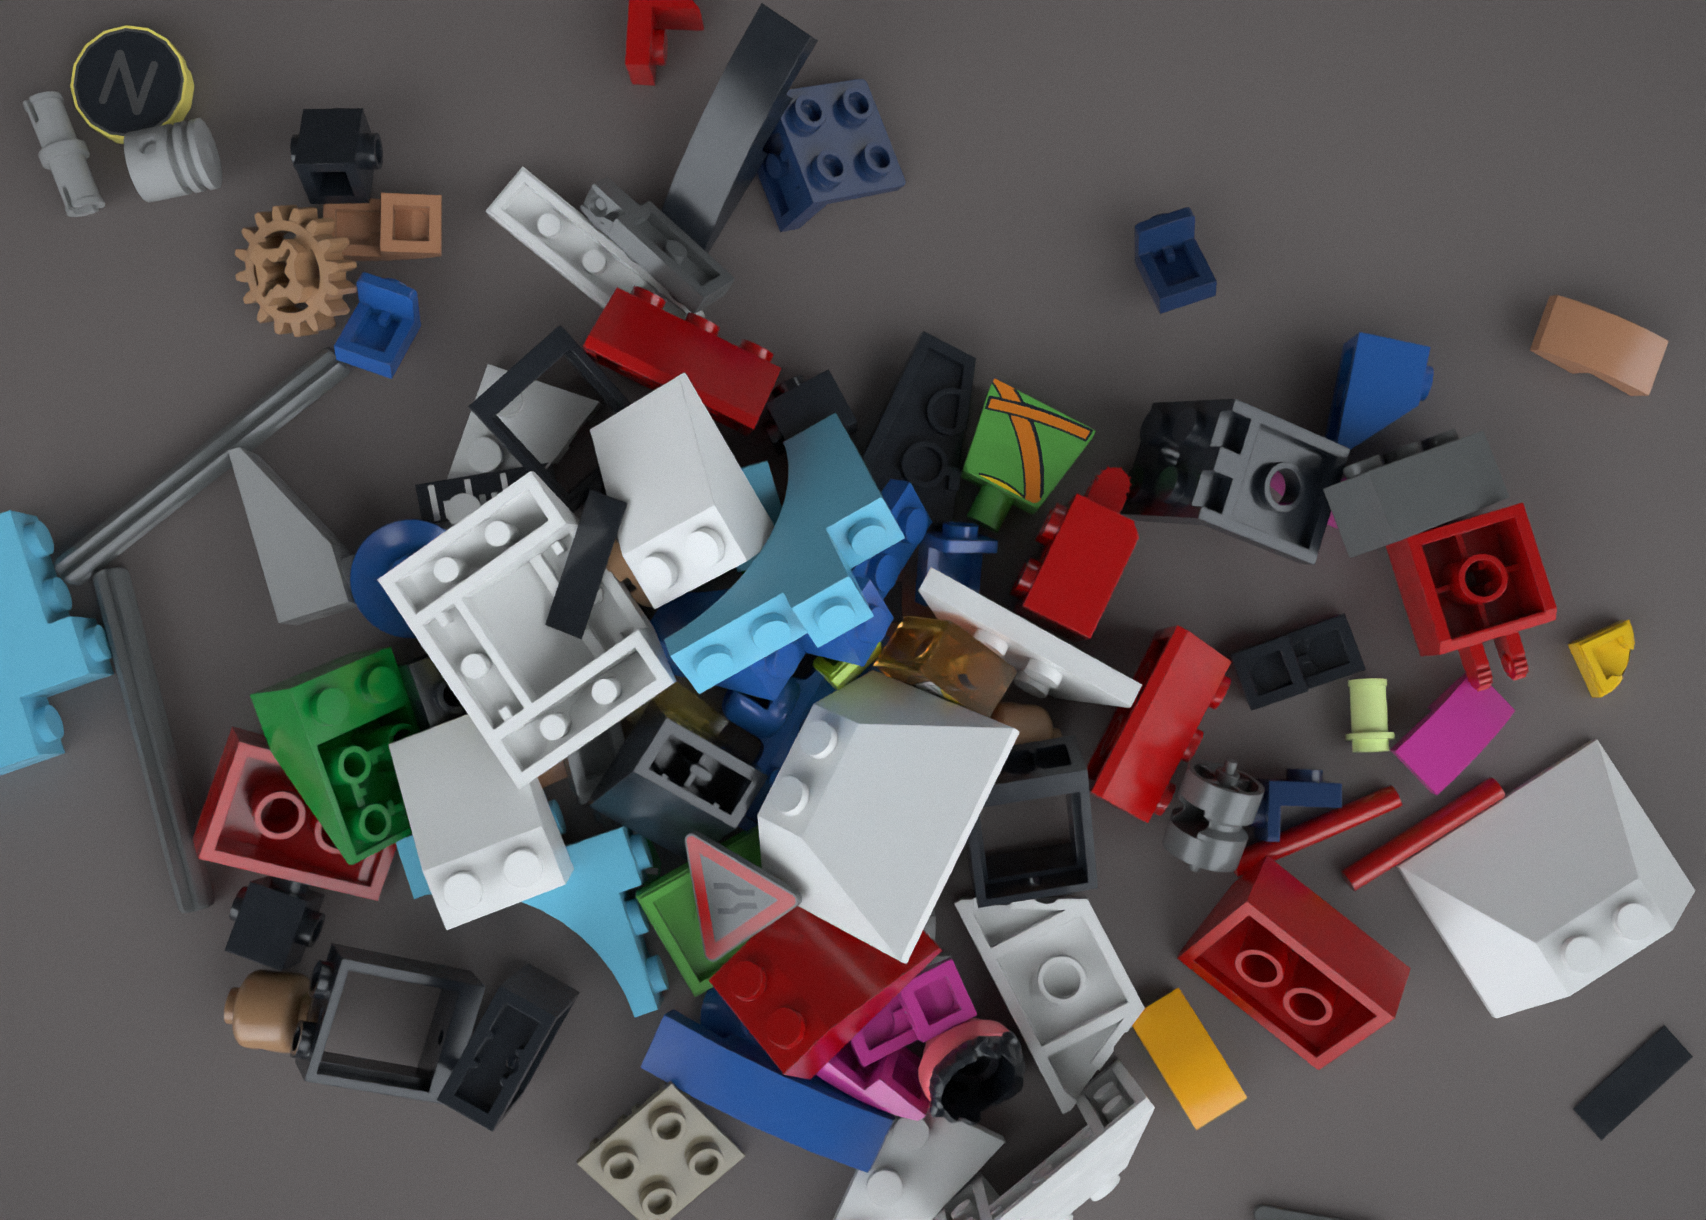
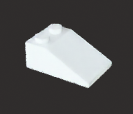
M686 373L677 376L590 429L606 494L627 503L617 533L622 556L654 609L747 562L761 551L770 537L774 524Z
M468 714L389 744L422 871L446 930L566 885L574 867L538 777L523 788L518 789Z

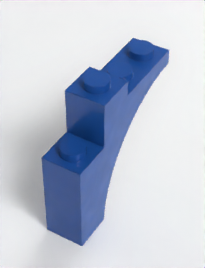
M890 479L881 491L905 539L851 569L874 617L817 648L807 633L715 686L775 701L806 653L865 666L894 619L883 600L896 583L897 577L918 544L925 537L926 531L932 523L910 482ZM730 588L699 593L687 592L660 606L650 620L673 675L686 678L670 657L664 639L703 614Z

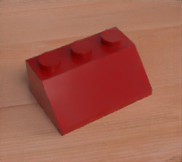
M634 285L631 293H628L617 287L583 345L586 354L595 363L652 391L677 376L686 373L711 418L748 437L754 430L782 369L771 363L774 354L764 347L742 339L739 346H736L718 337L720 327L694 313L688 312L685 320L663 310L666 301L644 288Z
M1179 625L1156 630L1132 677L1134 681L1142 684L1130 708L1117 706L1086 765L1089 793L1146 823L1150 821L1153 813L1161 816L1175 793L1176 784L1170 782L1180 760L1188 763L1195 755L1202 741L1204 731L1198 729V726L1207 708L1217 709L1230 687L1231 678L1225 676V673L1232 661Z
M1267 855L1229 887L1181 949L1177 957L1178 960L1317 1070H1320L1395 1019L1411 970L1410 967Z

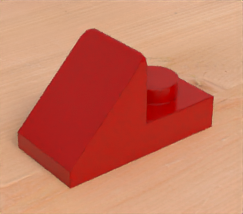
M629 0L625 65L632 85H656L657 65L666 66L667 30H704L701 11L693 0Z

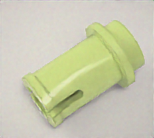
M1367 678L1348 680L1352 733L1345 734L1347 741H1352V752L1390 751L1389 740L1395 739V733L1388 731L1387 679Z

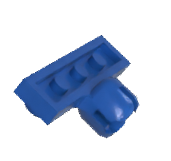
M885 634L884 638L880 641L882 646L881 654L856 679L872 670L883 674L901 644ZM814 667L803 678L791 676L775 701L760 698L758 702L745 693L730 689L727 690L724 696L722 710L725 717L757 737L761 742L759 753L754 762L769 776L738 824L745 831L758 825L757 815L813 704L836 691Z

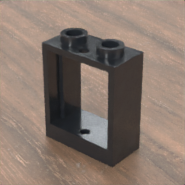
M559 325L473 401L468 408L528 472L534 471L572 513L577 509L583 513L590 489L607 495L599 464L567 492L497 416L501 410L562 356L615 414L631 405L628 399L586 352Z
M1075 735L1013 745L983 808L1066 794L1070 842L985 856L979 814L966 841L969 871L978 908L1010 905L1013 902L1055 895L1064 896L1098 888L1088 771Z
M331 943L326 961L318 960L314 967L309 985V996L314 998L308 1021L300 1020L295 1028L290 1056L295 1058V1063L306 1082L442 1104L436 1099L470 1040L486 987L470 970ZM349 971L441 988L418 1067L324 1051Z
M526 964L500 985L436 1100L493 1132L523 1096L580 992L533 965Z

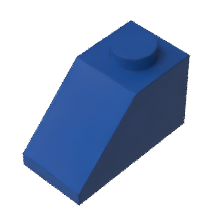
M1359 332L1343 344L1324 438L1351 450L1419 406V402L1427 398L1433 382L1434 369L1432 366L1427 365L1430 347Z

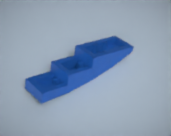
M675 1009L664 1014L641 1065L642 1069L665 1082L671 1081L681 1091L752 1127L812 1153L866 1173L872 1169L896 1119L894 1115L870 1106L840 1091L817 1075H814L810 1080L784 1075L770 1056L762 1049L733 1033L724 1039Z

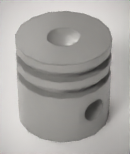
M201 118L191 119L188 123L181 121L174 123V125L166 124L125 134L124 154L128 171L137 192L146 202L150 203L189 195L193 191L195 193L204 192L207 188L209 190L221 188L223 180L220 157L212 134Z

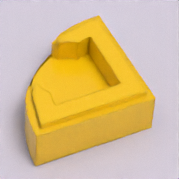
M1629 619L1615 622L1567 644L1592 698H1601L1607 695L1623 679L1622 675L1628 665L1630 652L1634 650L1635 644L1634 633Z

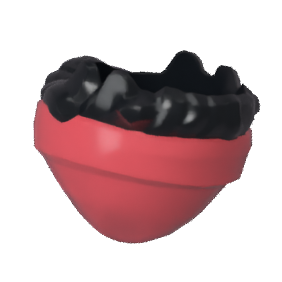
M971 1018L928 1040L918 1068V1079L926 1098L931 1102L929 1110L933 1118L944 1117L950 1123L962 1121L969 1126L976 1125L981 1120V1113L987 1110L990 1106H997L1004 1100L1013 1098L1023 1089L1024 1073L1026 1071L1024 1054L1021 1044L1013 1032L997 1021Z

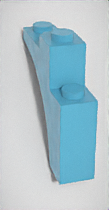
M836 413L783 442L788 459V484L785 500L770 537L756 559L741 578L708 610L687 626L664 639L670 657L699 694L807 633L817 648L874 617L851 569L905 539V536Z
M12 510L0 513V776L65 753L61 738L64 735L63 722L57 710L49 705L47 697L114 674L109 660L112 658V653L105 629L97 624L96 619L75 617L69 614L68 610L72 608V598L65 582L60 577H57L50 556L54 552V543L49 530L38 520L37 516Z
M555 799L547 801L560 834H565L566 825L557 801ZM622 825L565 845L574 867L566 885L521 902L540 909L563 922L599 954L625 993L634 1017L658 1010L664 1001L662 991L669 989L667 974L660 956L657 954L650 957L643 937L644 933L650 931L647 915L637 898L630 899L628 893L629 889L640 886L649 879L645 869L653 867L651 852L645 837L640 834L634 835L631 829ZM413 835L405 837L396 842V846L413 897L416 899L424 895H431L432 893L422 871Z

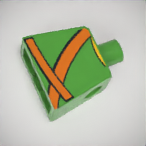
M994 378L986 395L961 472V478L981 488L966 517L974 523L998 533L1012 505L1027 513L1034 514L1092 440L1096 430Z

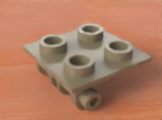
M663 1080L659 1083L660 1089L642 1105L639 1103L634 1104L631 1107L632 1114L629 1116L621 1115L617 1119L618 1124L601 1139L594 1138L589 1143L590 1149L576 1160L577 1164L638 1220H670L745 1157L744 1152L689 1099L691 1096L678 1089L671 1081L667 1083Z

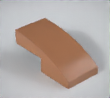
M381 193V199H370V203L323 204V218H332L336 221L332 236L334 238L347 237L350 242L346 249L342 251L344 260L392 261L442 256V195Z
M1560 295L1549 296L1530 351L1572 374L1590 373L1630 396H1649L1669 341L1635 323L1599 308Z

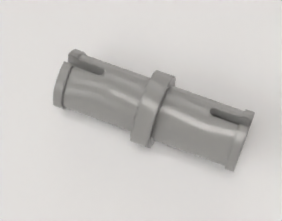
M47 91L30 96V100L23 102V107L29 115L42 147L38 154L41 164L45 169L51 170L64 202L66 214L69 217H82L98 212V208L105 207V201L98 191L86 161L90 157V152L86 142L78 139L64 106L62 95L59 92Z

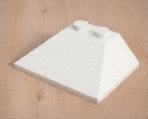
M534 471L528 472L377 579L518 789L535 780L676 682L654 627L631 596L623 581L619 582L607 569H605L582 639L545 625L580 520Z
M874 670L842 687L839 691L837 690L813 704L757 815L762 869L801 893L802 902L798 905L799 907L907 964L1020 732L1013 727Z
M1592 739L1505 794L1503 799L1396 865L1478 996L1494 1018H1500L1566 998L1576 993L1671 932L1695 892V889L1598 739Z
M1116 1059L1088 1082L1077 1097L1078 1101L1076 1104L1087 1122V1126L1001 1197L979 1172L935 1216V1220H1073L1071 1213L1086 1200L1091 1198L1092 1201H1098L1117 1186L1120 1181L1118 1174L1127 1167L1155 1109L1154 1105L1121 1061Z

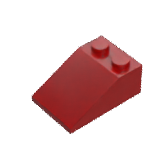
M232 726L193 836L198 859L378 901L397 848L396 843L356 864L349 865L271 753L265 735Z
M797 906L754 935L709 979V982L784 1075L810 1080L914 979L942 949L923 929L907 964Z

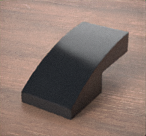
M1345 613L1230 654L1251 711L1308 692V689L1366 670Z

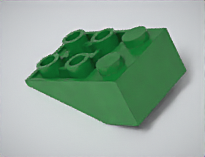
M391 646L348 653L250 694L271 753L349 865L356 864L412 834L389 744L420 732Z

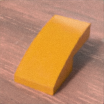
M1179 987L1142 1011L1132 1025V1028L1196 1130L1247 1099L1231 1069Z

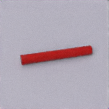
M1488 778L1342 870L1341 875L1355 892L1505 797L1504 790L1494 778Z
M1389 785L1347 803L1342 808L1333 809L1280 832L1279 842L1261 840L1247 846L1234 873L1237 877L1242 876L1266 855L1274 861L1395 810L1402 806L1399 794L1392 785Z

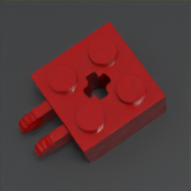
M1107 466L1105 470L1099 471L1100 475L1096 474L1094 476L1095 479L1090 481L1092 485L1087 488L1084 496L1077 493L1065 505L1057 502L1053 510H1049L1035 538V541L1044 545L1037 560L1030 557L1027 563L1024 562L1009 592V595L1018 598L1012 612L1075 643L1092 637L1139 539L1134 521L1120 514L1127 499L1126 493L1130 492L1129 487L1132 485L1129 480L1131 477H1128L1122 470V467L1110 468Z
M1523 502L1425 531L1386 546L1420 657L1441 655L1458 650L1468 682H1470L1471 687L1479 692L1489 689L1493 683L1492 672L1482 643L1493 639L1501 659V665L1507 676L1513 681L1526 677L1529 672V665L1518 631L1556 620L1557 606ZM1473 572L1476 584L1468 588L1465 582V574Z

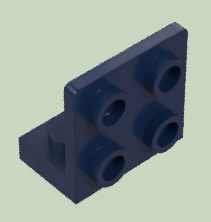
M855 79L788 90L786 94L793 99L762 149L768 155L757 172L780 233L800 229L827 204L898 191L905 185L904 175L866 80Z

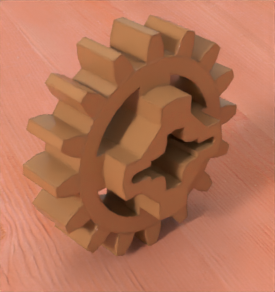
M281 205L273 206L272 211L256 213L255 220L257 226L244 227L241 231L249 243L248 248L235 250V256L244 261L246 265V270L235 274L236 280L248 282L250 291L243 298L244 303H258L260 309L257 314V320L260 323L274 321L275 333L279 335L293 333L295 337L318 334V331L336 327L334 316L346 315L350 311L347 303L342 299L343 294L356 293L357 286L346 280V272L357 268L356 261L344 260L342 251L350 243L348 238H334L332 233L336 221L332 218L318 219L317 208ZM288 232L296 234L294 239H285L283 236ZM303 302L308 305L304 310L295 307L297 303Z

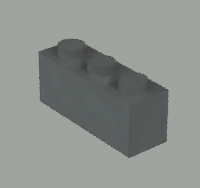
M1454 428L1420 441L1424 452L1421 451L1417 441L1383 454L1382 456L1386 464L1384 466L1380 456L1376 455L1343 468L1347 480L1323 490L1349 558L1398 542L1510 498L1484 431L1459 439Z

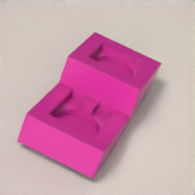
M1465 672L1427 707L1430 712L1403 736L1390 751L1432 794L1438 795L1482 752L1507 723L1515 710L1492 686L1489 689L1477 692L1476 689L1471 687Z
M947 958L925 967L849 1041L861 1066L865 1067L916 1040L924 1043L977 1016V1012L953 960Z
M848 1042L816 1074L840 1091L885 1112L915 1121H920L927 1114L930 1101L926 1098L918 1079V1068L921 1059L906 1047L863 1067L859 1064Z

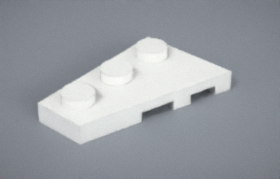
M488 364L476 399L502 377L507 370ZM535 380L501 410L497 416L541 464L548 463L545 467L548 469L551 463L553 465L554 463L558 464L570 448L568 445L585 423L592 420L602 407V404L599 401ZM471 411L447 479L523 467ZM461 493L455 495L450 499L446 507V515L449 522L438 523L437 525L448 530L482 506V504L471 494Z
M931 1102L926 1116L920 1121L894 1115L896 1119L872 1169L868 1173L856 1169L833 1220H932L1005 1143V1139L1002 1135L979 1124L969 1126L962 1121L950 1123L944 1117L933 1118L929 1112Z

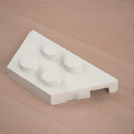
M932 567L918 590L947 634L951 633L950 638H956L952 639V641L963 646L961 653L965 657L968 654V659L970 656L973 658L970 661L976 660L978 662L974 663L984 668L993 669L997 665L1015 675L1014 683L1033 696L1046 698L1047 694L1057 699L1130 708L1142 684Z
M1086 896L1043 897L1013 902L1010 905H995L978 908L976 897H962L956 900L954 904L1063 1114L1072 1110L1078 1101L1077 1097L1097 1070L1100 1071L1113 1053L1114 1046L1121 1036L1129 1031L1145 1009Z

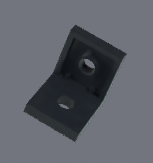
M1238 399L1155 402L1152 404L1150 412L1141 425V442L1133 468L1127 474L1128 477H1131L1129 480L1132 485L1129 487L1130 492L1126 493L1127 499L1120 512L1121 515L1141 522L1204 525L1299 564L1315 565L1331 514V509L1323 489L1340 483L1344 471L1343 468H1345L1350 452L1349 448ZM1277 471L1283 475L1285 480V493L1278 503L1273 500L1270 493V482Z

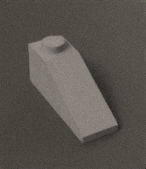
M241 447L228 450L278 623L298 626L356 608L357 605L350 586V572L355 554H349L348 548L260 455Z

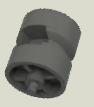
M1226 758L1224 764L1205 760H1195L1188 763L1178 793L1179 800L1184 803V806L1175 807L1172 810L1162 840L1165 849L1178 859L1190 864L1189 869L1194 872H1200L1201 868L1215 872H1232L1238 868L1249 837L1242 826H1247L1254 822L1265 792L1264 786L1257 779L1236 769L1238 762L1230 758Z

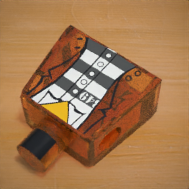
M911 616L903 618L873 665L886 676L988 718L1017 673L1012 665L959 625L949 620ZM921 644L927 647L923 654L915 657L916 651Z

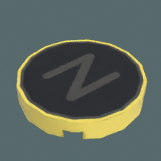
M124 25L103 31L84 46L73 64L70 88L75 108L87 124L117 144H124V137L127 132L166 124L174 125L176 122L183 121L191 109L194 82L184 57L167 38L149 28Z

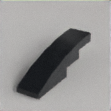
M761 3L730 58L697 124L661 210L707 253H709L767 157L768 153L762 149L793 99L786 93L818 42L817 39L763 3Z

